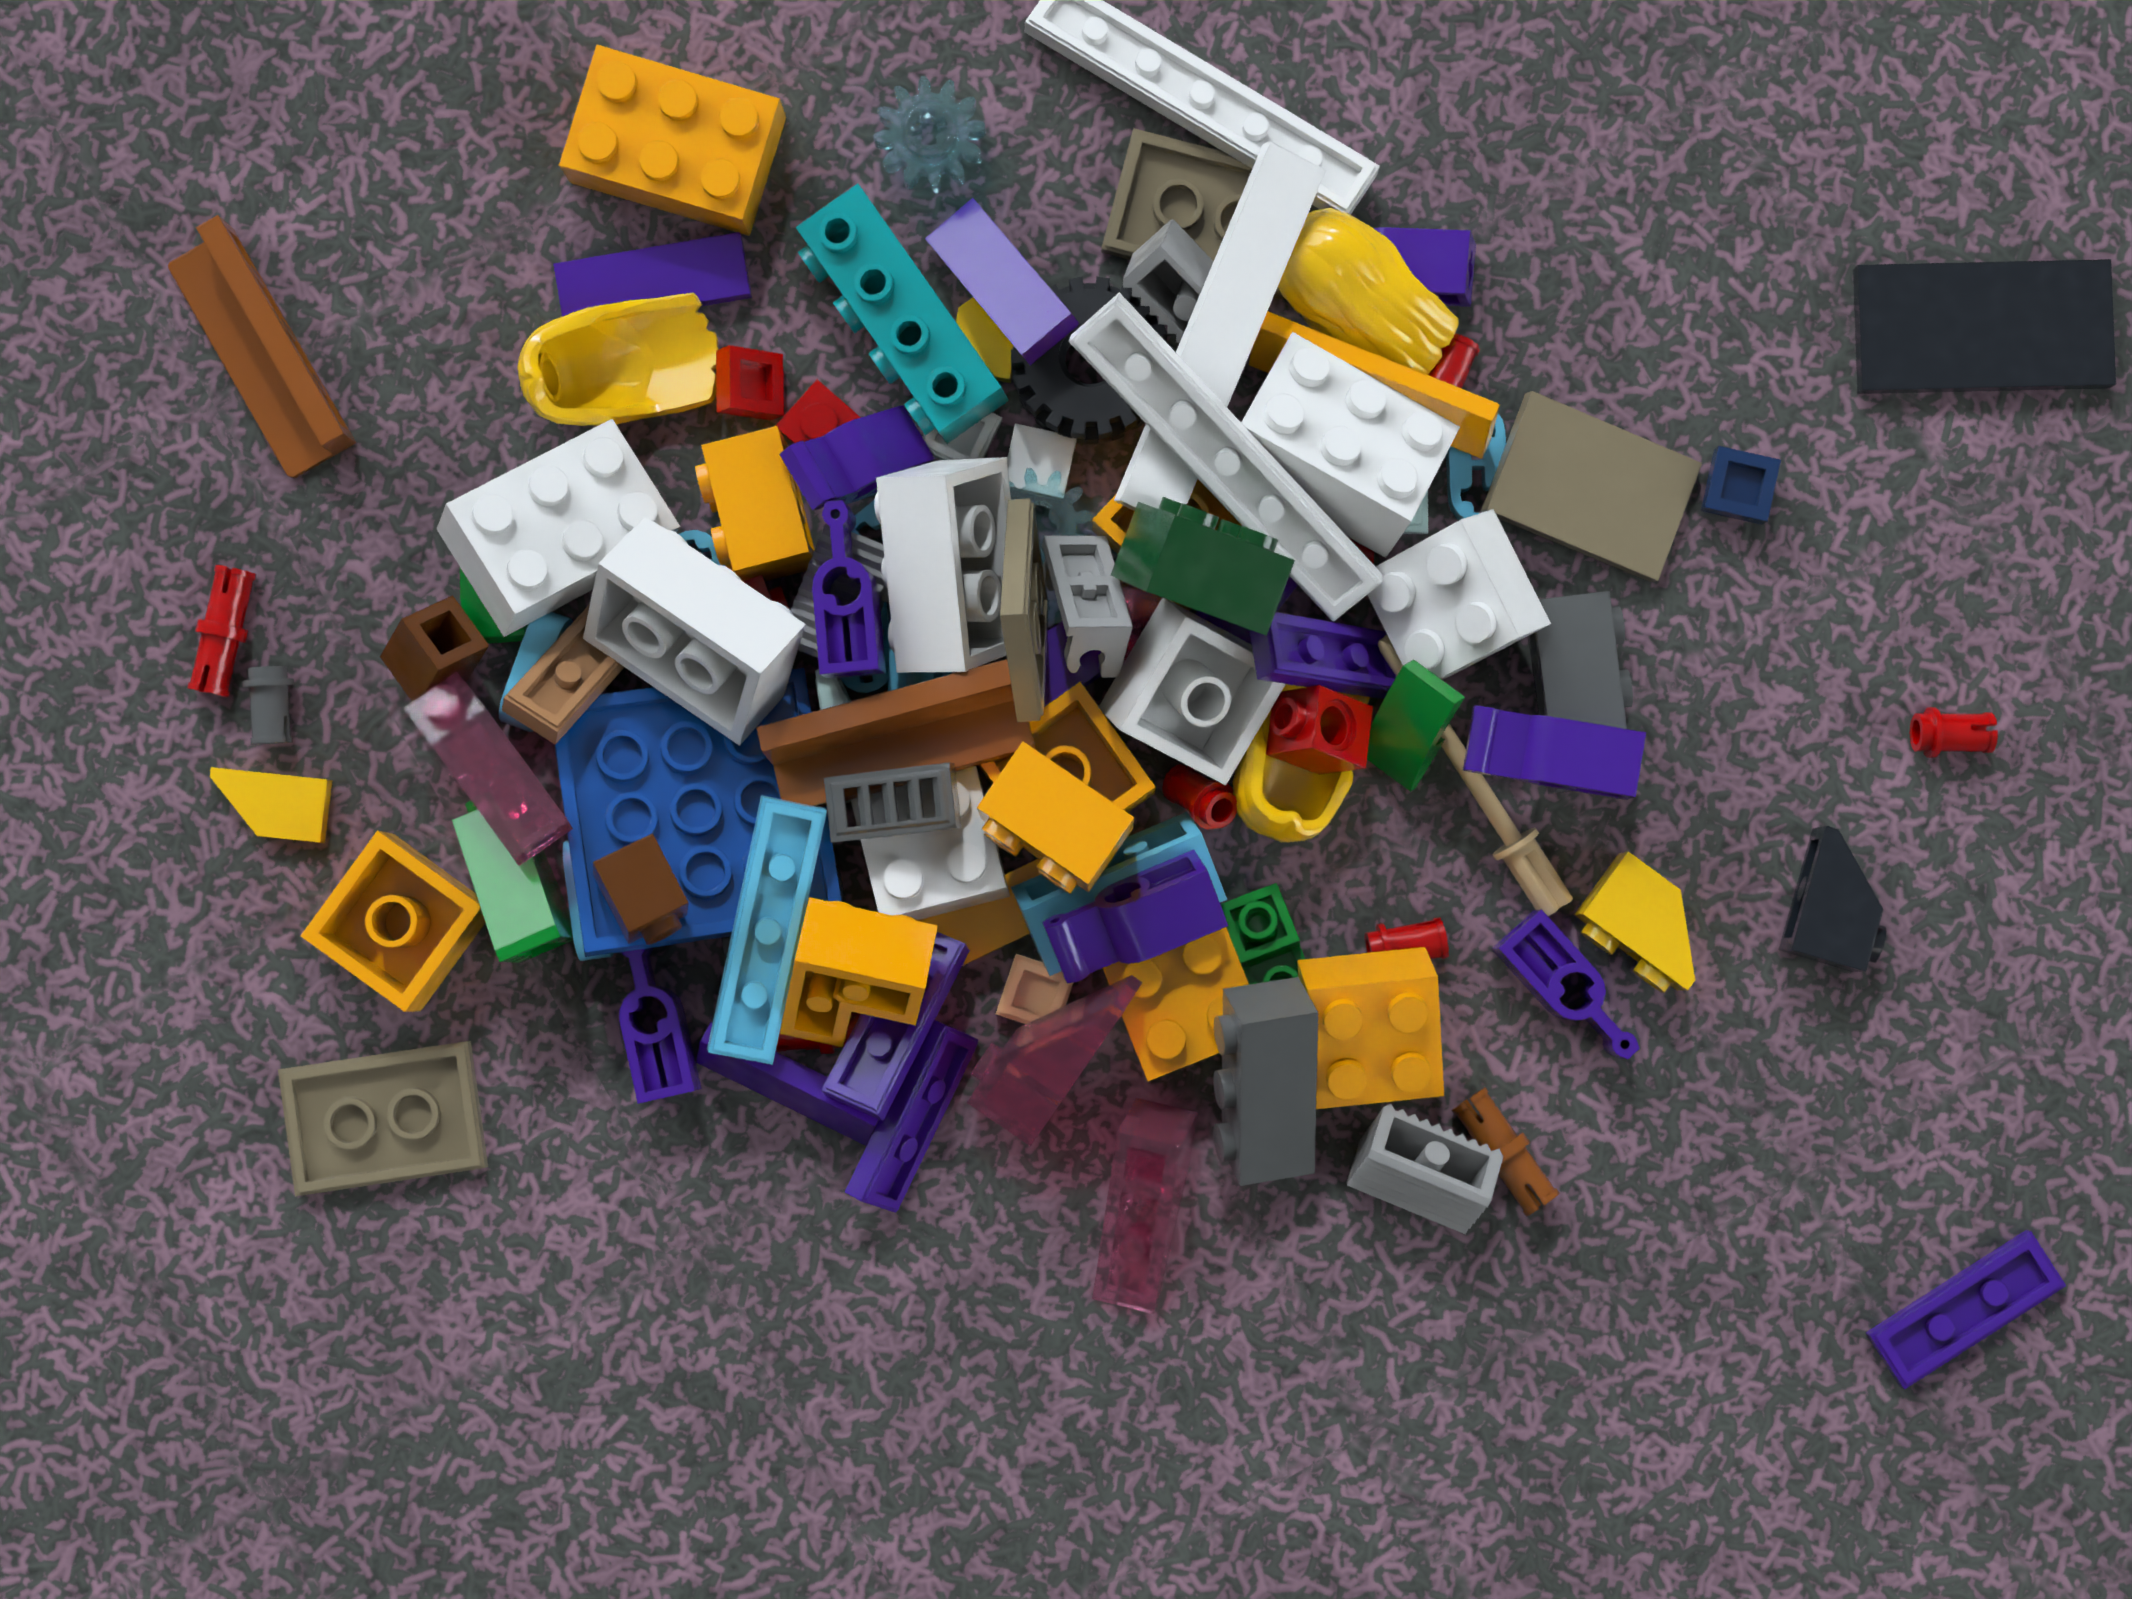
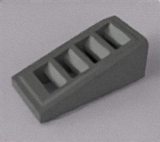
M939 763L824 778L831 843L962 828L955 763ZM932 779L936 817L924 818L920 780ZM907 782L911 820L899 821L895 783ZM882 785L886 823L874 824L870 786ZM857 788L861 826L848 827L844 789Z

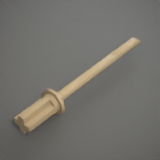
M1388 635L1379 640L1378 647L1397 677L1403 665ZM1448 724L1441 736L1445 739L1441 747L1505 844L1492 854L1495 860H1504L1536 910L1542 909L1547 916H1550L1560 907L1570 903L1573 897L1536 841L1535 837L1538 836L1539 832L1534 827L1520 834L1484 776L1478 773L1463 771L1466 749L1451 725Z

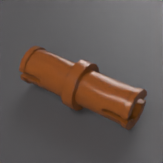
M1484 1087L1469 1098L1484 1120L1479 1117L1467 1099L1451 1111L1454 1115L1458 1116L1472 1138L1476 1139L1479 1146L1488 1144L1491 1151L1500 1149L1503 1160L1498 1175L1527 1217L1539 1210L1541 1205L1527 1184L1533 1188L1544 1206L1557 1197L1560 1192L1557 1188L1553 1187L1527 1150L1526 1146L1530 1141L1523 1132L1515 1133L1489 1096L1487 1088Z

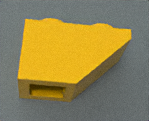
M1629 851L1619 853L1574 914L1586 924L1581 934L1610 955H1613L1616 949L1620 948L1638 962L1632 971L1656 990L1665 993L1668 987L1671 986L1676 990L1688 991L1695 982V974L1681 889Z

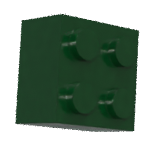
M1162 497L1159 508L1138 502L1111 576L1146 592L1267 636L1295 562L1294 559L1274 552L1278 539L1221 519L1218 529L1215 530L1219 519L1218 516L1166 497Z

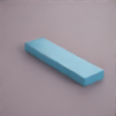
M761 795L707 1047L709 1053L773 1065L794 960L827 813L825 808Z

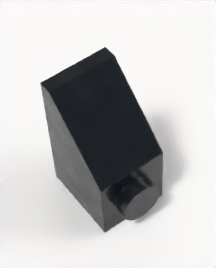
M1829 826L1812 829L1779 951L1851 972H1866L1869 962H1877L1884 947L1886 926L1879 925L1884 909L1839 829Z

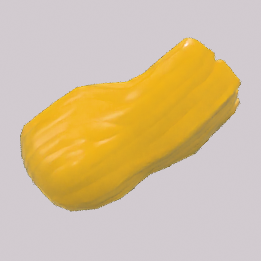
M1326 208L1308 213L1278 285L1283 297L1304 318L1311 329L1429 375L1430 371L1442 357L1441 348L1449 345L1458 327V318L1437 295L1429 291L1412 274L1395 245L1386 236L1350 214L1339 210Z
M695 293L592 306L554 319L537 328L526 340L520 352L517 365L518 377L524 398L540 417L565 425L599 426L610 419H613L616 424L644 418L680 413L712 403L716 397V373L714 370L716 369V350L719 349V341L716 332L707 329L709 321L705 314L698 312L702 304Z
M1286 684L1282 691L1305 687ZM1341 693L1365 704H1368L1370 697ZM1270 710L1235 770L1233 795L1237 799V813L1247 828L1260 835L1279 842L1305 841L1318 835L1331 822L1352 786L1353 770L1318 775L1266 755Z

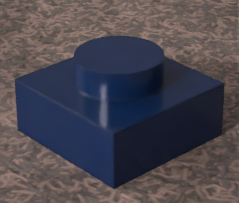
M1718 446L1713 452L1701 511L1760 525L1768 522L1781 460Z

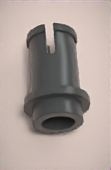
M287 666L248 668L249 680L242 681L243 688H249L251 745L293 743L290 731L288 686H294V679L288 678Z

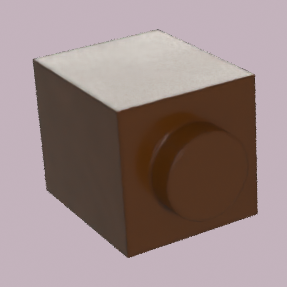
M452 595L402 618L381 653L380 658L415 707L465 684L489 645Z
M653 833L593 862V876L628 944L643 937L646 944L650 945L669 937L682 928L679 919L687 916L689 902Z

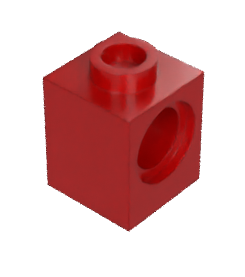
M1321 685L1281 691L1271 708L1266 755L1318 775L1366 769L1373 706Z

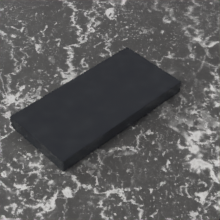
M2111 259L1857 265L1853 269L1857 394L2107 389L2116 385Z

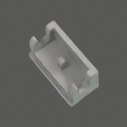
M1044 536L1042 543L1045 554L1043 565L1044 582L1049 591H1055L1066 636H1068L1064 650L1067 668L1071 673H1076L1081 666L1080 657L1088 651L1099 650L1101 651L1098 655L1101 677H1119L1133 626L1118 578L1111 576L1115 563L1107 536Z

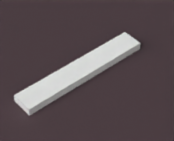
M1040 0L1025 21L1024 32L1252 169L1262 145L1270 141L1326 169L1312 203L1318 209L1332 208L1351 215L1378 174L1380 167L1378 164L1103 0Z
M1271 141L1263 144L1176 350L1178 356L1226 407H1228L1326 172V169ZM1146 424L1114 501L1134 511L1138 502L1159 508L1162 497L1187 505L1198 478Z
M1120 292L1071 334L1070 344L1242 526L1278 539L1274 552L1295 560L1289 576L1333 622L1382 583L1383 574Z

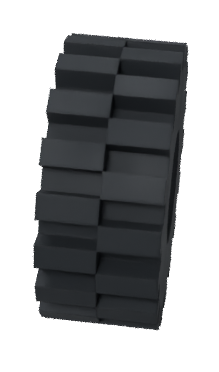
M1083 276L1069 279V286L1058 289L1055 284L1050 287L1051 290L1080 324L1031 366L1013 345V350L1011 349V368L1014 386L1018 391L1020 402L1026 412L1030 411L1035 417L1036 423L1044 430L1050 428L1059 435L1083 439L1085 444H1098L1099 439L1111 437L1112 441L1125 437L1126 431L1133 427L1137 430L1145 422L1105 380L1096 384H1085L1071 376L1065 363L1066 353L1071 346L1069 339L1071 334L1119 292L1167 343L1168 333L1164 325L1158 324L1159 322L1155 315H1150V306H1141V301L1136 297H1132V288H1123L1122 285L1121 289L1111 286L1110 278L1096 276V283H1083Z

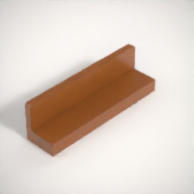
M216 215L196 227L204 242L170 261L168 269L285 473L290 478H297L357 442L235 230L219 215Z
M1007 659L972 668L967 672L950 674L757 727L761 750L774 766L781 799L821 808L827 806L824 778L948 762L955 763V771L1013 756L1022 741L1032 748L1035 747L1030 722H1017ZM907 782L895 783V787L907 785ZM882 785L870 786L871 794L881 792ZM857 788L844 789L845 801L858 798Z

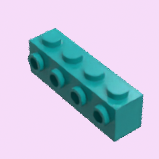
M858 183L796 226V229L807 243L805 247L798 251V254L819 283L830 276L840 290L842 296L835 300L833 304L855 334L865 327L878 346L868 354L888 383L892 384L901 378L914 397L904 403V406L925 436L934 429H937L946 444H948L1009 401L996 378Z

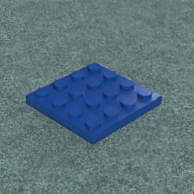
M804 668L792 669L784 697L757 727L811 713ZM653 687L600 694L556 743L555 752L585 957L731 936L761 795L781 799L774 766L761 750L757 727L739 746ZM826 813L809 897L824 901H841L833 845L830 838L828 813ZM653 833L689 902L687 916L679 919L682 928L669 937L650 945L646 944L643 937L628 944L593 876V862Z

